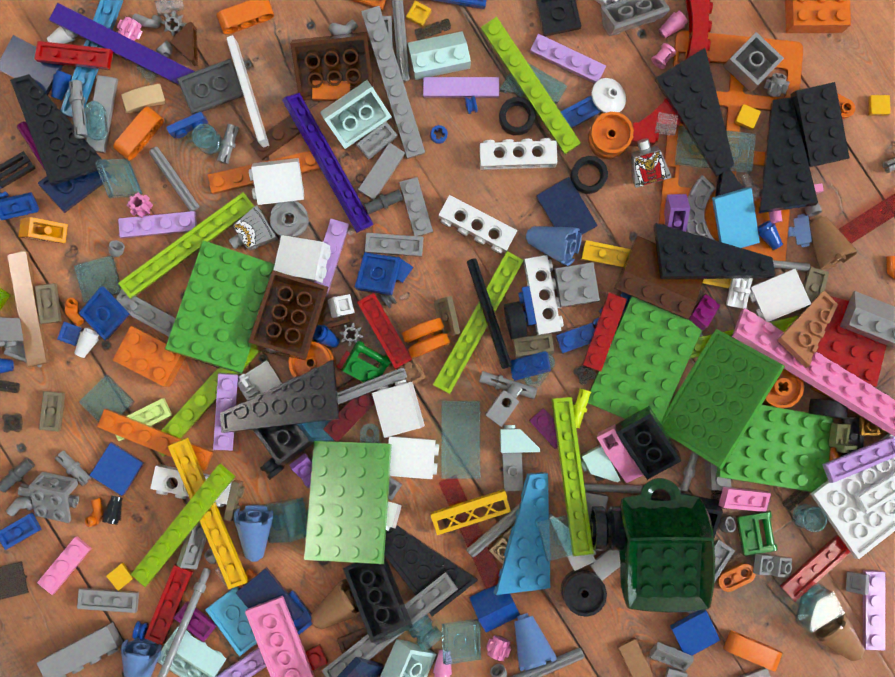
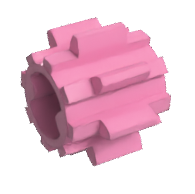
M125 17L124 20L120 19L117 25L118 33L133 41L135 39L139 40L143 32L140 30L142 25L130 17Z
M139 192L133 197L130 196V201L127 204L131 209L130 213L133 216L137 214L141 218L146 214H150V209L153 206L149 202L150 198L147 195H141Z
M494 635L493 639L488 641L486 647L488 650L487 655L493 659L504 661L505 657H509L511 651L510 641Z

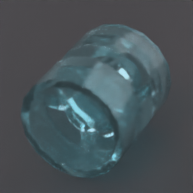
M200 124L194 128L192 140L205 154H215L221 149L222 144L220 142L222 138L214 127L209 124Z
M801 504L795 508L793 520L797 526L803 529L819 532L827 524V515L819 507Z
M427 614L416 622L413 628L407 630L413 638L417 637L416 643L423 651L431 648L443 636L437 626H432L433 621Z

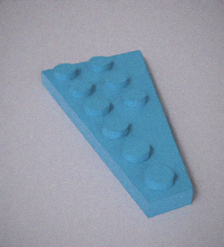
M546 472L527 473L521 493V503L515 515L516 521L510 532L504 554L505 560L498 575L500 577L498 585L494 589L495 595L550 588L548 473Z

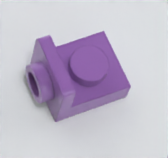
M304 453L292 462L290 467L303 480L305 486L310 488L312 460Z

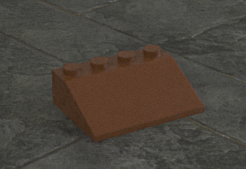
M367 32L295 39L291 41L290 46L297 90L304 101L312 100V87H320L323 80L332 86L339 85L341 81H348L350 83V91L368 80L374 89ZM313 80H321L318 85L312 84Z
M636 236L614 289L689 320L704 279H660L656 243Z
M272 270L248 342L249 347L270 354L306 360L329 287Z

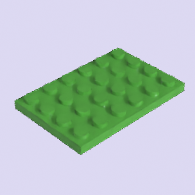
M203 240L165 350L242 374L251 348L248 342L275 264Z
M631 296L616 329L602 371L597 372L590 388L591 394L588 403L624 419L650 406L661 423L702 330L690 320Z
M716 329L666 410L661 425L668 436L722 469L785 366Z
M761 405L723 468L717 467L716 477L813 492L827 481V475L822 464L829 462V439L833 418Z
M314 441L304 560L384 564L391 444Z

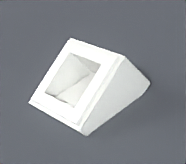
M350 294L328 299L332 318L355 313Z

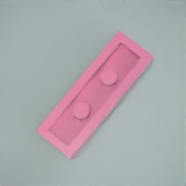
M723 487L719 506L729 509L766 512L771 493L761 490Z
M78 536L74 537L37 583L51 595L55 594L92 548Z

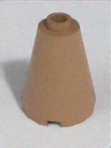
M819 215L810 220L811 238L818 266L821 270L837 266V263L841 261L844 263L857 254L856 248L827 216L822 217Z
M347 579L341 580L312 612L311 622L314 627L325 629L360 616Z
M827 608L819 613L814 619L816 622L814 627L811 625L810 628L814 638L850 661L860 660L864 655L865 649L845 612L840 608H837L838 610Z

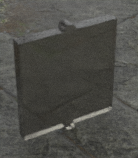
M22 561L0 566V600L29 593L26 582L27 575L24 573Z

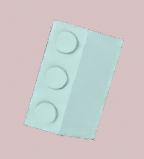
M463 31L407 43L415 80L470 69L471 60Z
M368 80L320 112L344 149L392 117Z
M179 627L176 628L162 648L157 661L161 665L165 661ZM186 630L169 670L180 677H216L227 658L221 652L208 647L205 642L191 636Z
M396 639L380 677H427L437 654L410 641Z

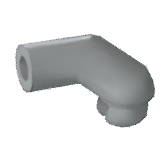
M135 13L132 17L143 27L157 29L161 26L162 18L157 15H153L152 19Z
M353 19L346 25L331 23L329 31L332 35L350 34L358 25Z
M18 497L6 510L7 514L14 516L20 509L32 510V499L30 497Z

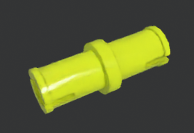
M579 388L576 403L573 404L576 428L579 429L584 413H587L588 409L586 406L591 394L590 391Z

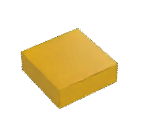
M415 0L406 15V19L423 28L431 13V8Z
M871 95L868 97L869 116H888L890 114V95Z
M743 104L734 123L753 130L761 111Z
M121 563L106 576L118 591L134 579L131 576V571L124 563Z

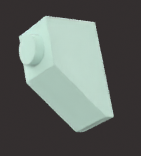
M504 425V429H500L501 453L540 452V448L522 430L515 428V425Z
M601 445L580 455L581 466L584 472L588 471L592 475L614 482L621 481Z

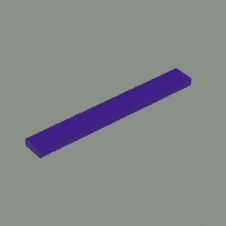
M59 3L56 4L49 18L50 22L102 48L111 49L113 53L179 85L177 78L195 72Z
M297 93L284 97L282 101L356 233L373 226V222L301 94Z

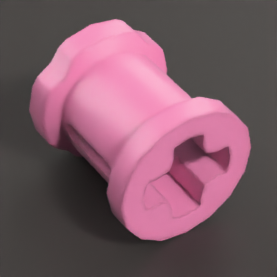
M663 43L661 50L656 56L651 58V61L658 68L665 69L666 63L671 57L676 55V51L669 44Z

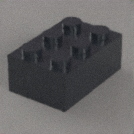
M650 406L616 424L617 435L647 480L681 462L679 451Z
M302 424L253 430L275 462L281 466L286 465L314 443V440Z

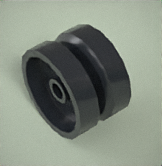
M592 506L590 529L593 550L604 551L608 544L612 551H622L625 545V528L621 506H610L607 512L603 506Z
M580 568L569 572L562 581V598L570 611L578 616L588 617L602 610L606 603L607 591L604 583L596 573L589 569Z

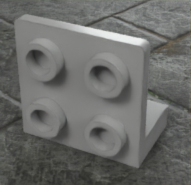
M41 472L29 485L34 514L39 517L69 523L71 521L68 496L78 486L77 479Z

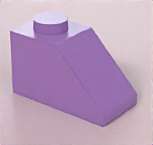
M668 194L664 210L665 226L686 232L690 213L687 195Z

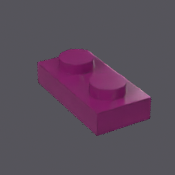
M705 293L692 311L689 320L704 331L720 305Z
M542 408L529 421L551 446L556 449L558 445L554 419Z
M188 601L174 617L179 623H181L187 609ZM195 608L187 629L202 642H205L217 625Z

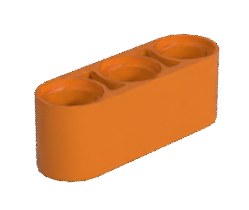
M249 0L223 9L216 16L223 34H232L271 20L274 17V12L269 0Z
M149 106L145 107L115 141L113 148L128 161L134 159L163 125L164 118Z
M730 630L723 647L724 650L775 672L783 655L781 651L732 630Z

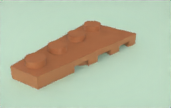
M822 291L777 339L805 368L810 366L813 354L816 353L819 347L818 343L823 338L826 332L825 328L830 323L838 305L825 291Z

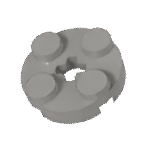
M297 201L279 202L271 211L270 224L279 236L298 237L304 233L309 224L306 209ZM286 215H289V216H292V215H293V216H294V218H293V223H287V224H286V223H285V221H286L285 216H286Z

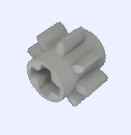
M172 11V16L165 13L164 16L167 19L161 21L166 27L164 31H172V36L176 34V31L180 32L181 27L187 24L182 22L184 15L178 16L176 11ZM173 19L174 22L178 23L175 27H173V24H170V21Z
M773 73L772 77L768 76L764 88L768 89L767 94L773 97H780L782 93L786 94L790 83L786 81L787 77L781 73Z
M352 323L349 328L344 325L345 331L340 332L341 335H344L341 342L349 341V347L352 346V342L356 343L359 338H364L363 335L359 334L362 328L355 329V323ZM350 330L352 332L356 331L355 339L347 338Z

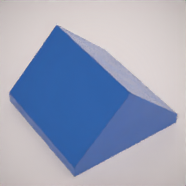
M498 583L469 597L477 618L486 633L520 616L510 593L494 594L495 586Z

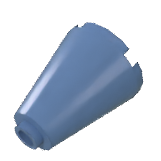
M533 226L531 229H528L526 240L529 245L563 265L569 266L575 260L572 258L574 253L578 254L582 235L578 233L580 229L575 227Z
M263 505L245 506V510L240 511L239 508L234 512V522L244 557L251 562L259 561L264 557L273 521V511H268L267 507Z
M528 613L517 616L518 620L514 621L520 671L545 665L550 660L551 662L557 660L556 654L534 617L529 616Z
M139 637L128 642V639L125 640L121 646L124 677H151L161 654L162 645H157L148 639L141 641Z

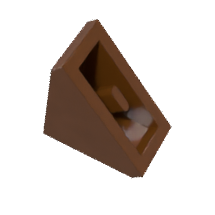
M188 22L170 43L190 63L198 66L197 28L192 22Z

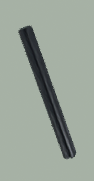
M470 259L467 261V265L502 369L509 368L512 364L477 259Z

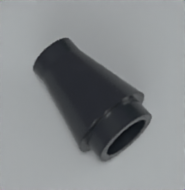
M111 495V499L101 516L103 517L102 522L118 525L119 520L121 521L123 498Z

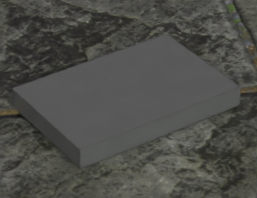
M231 58L177 78L192 115L244 96Z

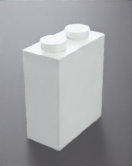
M299 158L252 164V169H249L250 181H254L255 188H252V195L254 200L257 199L258 205L304 200Z
M281 235L274 271L312 282L323 283V278H325L327 273V260L331 255L330 245L321 241Z
M796 269L789 270L750 288L749 298L758 307L755 310L756 314L766 322L811 304Z
M406 380L395 382V387L389 388L387 385L372 393L384 438L425 426L413 382L407 383Z
M389 436L388 444L392 445L390 476L432 479L433 475H437L438 463H434V455L438 456L439 444H435L436 439Z

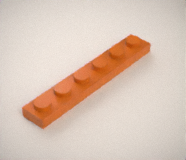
M311 151L268 160L277 161L299 158L301 174L320 170ZM252 164L208 174L211 193L217 194L254 185V181H250L249 169H252Z
M104 409L97 426L170 457L172 455L168 446L183 440L109 409ZM191 443L201 469L207 470L214 452Z

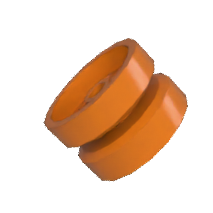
M610 111L601 114L595 120L588 133V144L593 153L602 159H613L624 153L633 139L634 129L631 121L619 112Z
M441 318L419 323L402 332L405 343L418 341V343L410 346L408 349L411 358L424 355L450 344L446 333L434 335L444 328Z
M312 341L306 360L289 357V370L295 378L331 360H334L336 367L335 356L327 346ZM311 361H314L313 366L310 365Z
M783 369L762 404L777 408L792 407L799 402L803 395V380Z

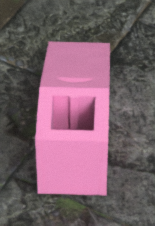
M616 424L598 433L597 439L626 483L644 475L617 435Z

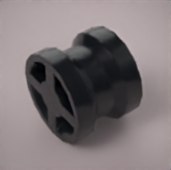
M273 457L260 467L262 471L267 473L269 480L285 468L278 465Z

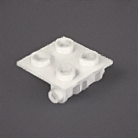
M268 360L248 373L240 375L237 383L247 401L282 384Z

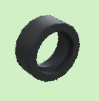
M522 97L508 99L502 105L499 113V123L502 129L514 136L527 133L532 128L535 120L534 107L527 99ZM521 106L526 109L528 120L523 126L514 127L507 122L506 113L510 107Z
M585 156L575 163L571 170L570 178L578 191L591 194L604 186L607 181L608 170L605 163L598 157ZM593 164L599 169L600 179L595 185L586 186L580 182L578 171L583 165Z
M517 301L504 304L505 320L510 338L526 337L527 327L521 303Z
M810 399L808 413L837 419H847L848 408L837 401Z

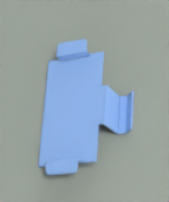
M798 215V218H794L795 227H788V237H796L797 245L801 244L802 247L810 246L809 243L812 242L808 215Z

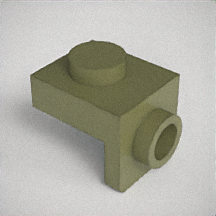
M831 423L829 446L837 448L836 451L849 453V450H857V445L848 444L851 424Z

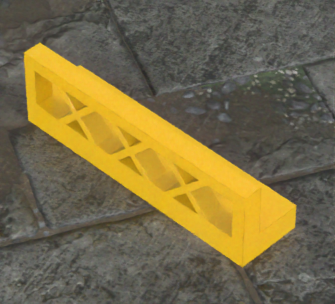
M502 489L430 512L436 533L440 535L509 513L511 510L506 492ZM503 500L506 509L497 511L491 507L493 503ZM482 506L488 508L484 516L479 517L473 514L476 508ZM463 512L469 514L465 522L461 523L455 520L457 514ZM444 518L451 520L448 527L439 529L438 520Z

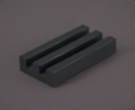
M24 151L0 165L1 188L6 187L36 169ZM28 164L27 167L23 168L22 170L18 171L17 173H15V174L11 175L10 177L6 178L5 180L1 181V179L4 178L5 176H7V175H9V174H12L13 172L17 171V169H19V168H21L22 166Z

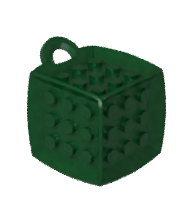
M652 479L644 485L641 495L621 499L620 506L625 528L624 549L619 551L620 579L626 606L629 609L650 612H689L709 609L711 607L715 581V548L709 513L699 497L681 495L679 488L668 479ZM663 489L669 493L671 500L654 501L651 500V495L655 490Z

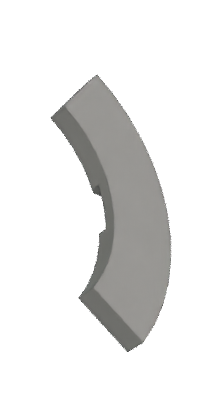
M703 175L695 182L687 197L690 213L686 230L689 233L715 240L707 228L704 212L707 201L716 188Z

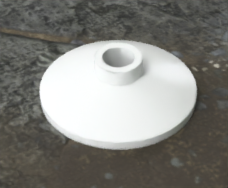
M603 78L593 85L591 92L592 100L601 112H620L624 108L626 94L623 87L617 81Z

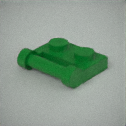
M358 340L341 370L362 382H366L383 375L391 361L387 355L383 356ZM363 353L380 362L378 367H375L358 358V355Z
M771 511L736 516L744 556L778 550L777 544L774 543ZM761 519L763 520L766 545L762 544L758 521Z

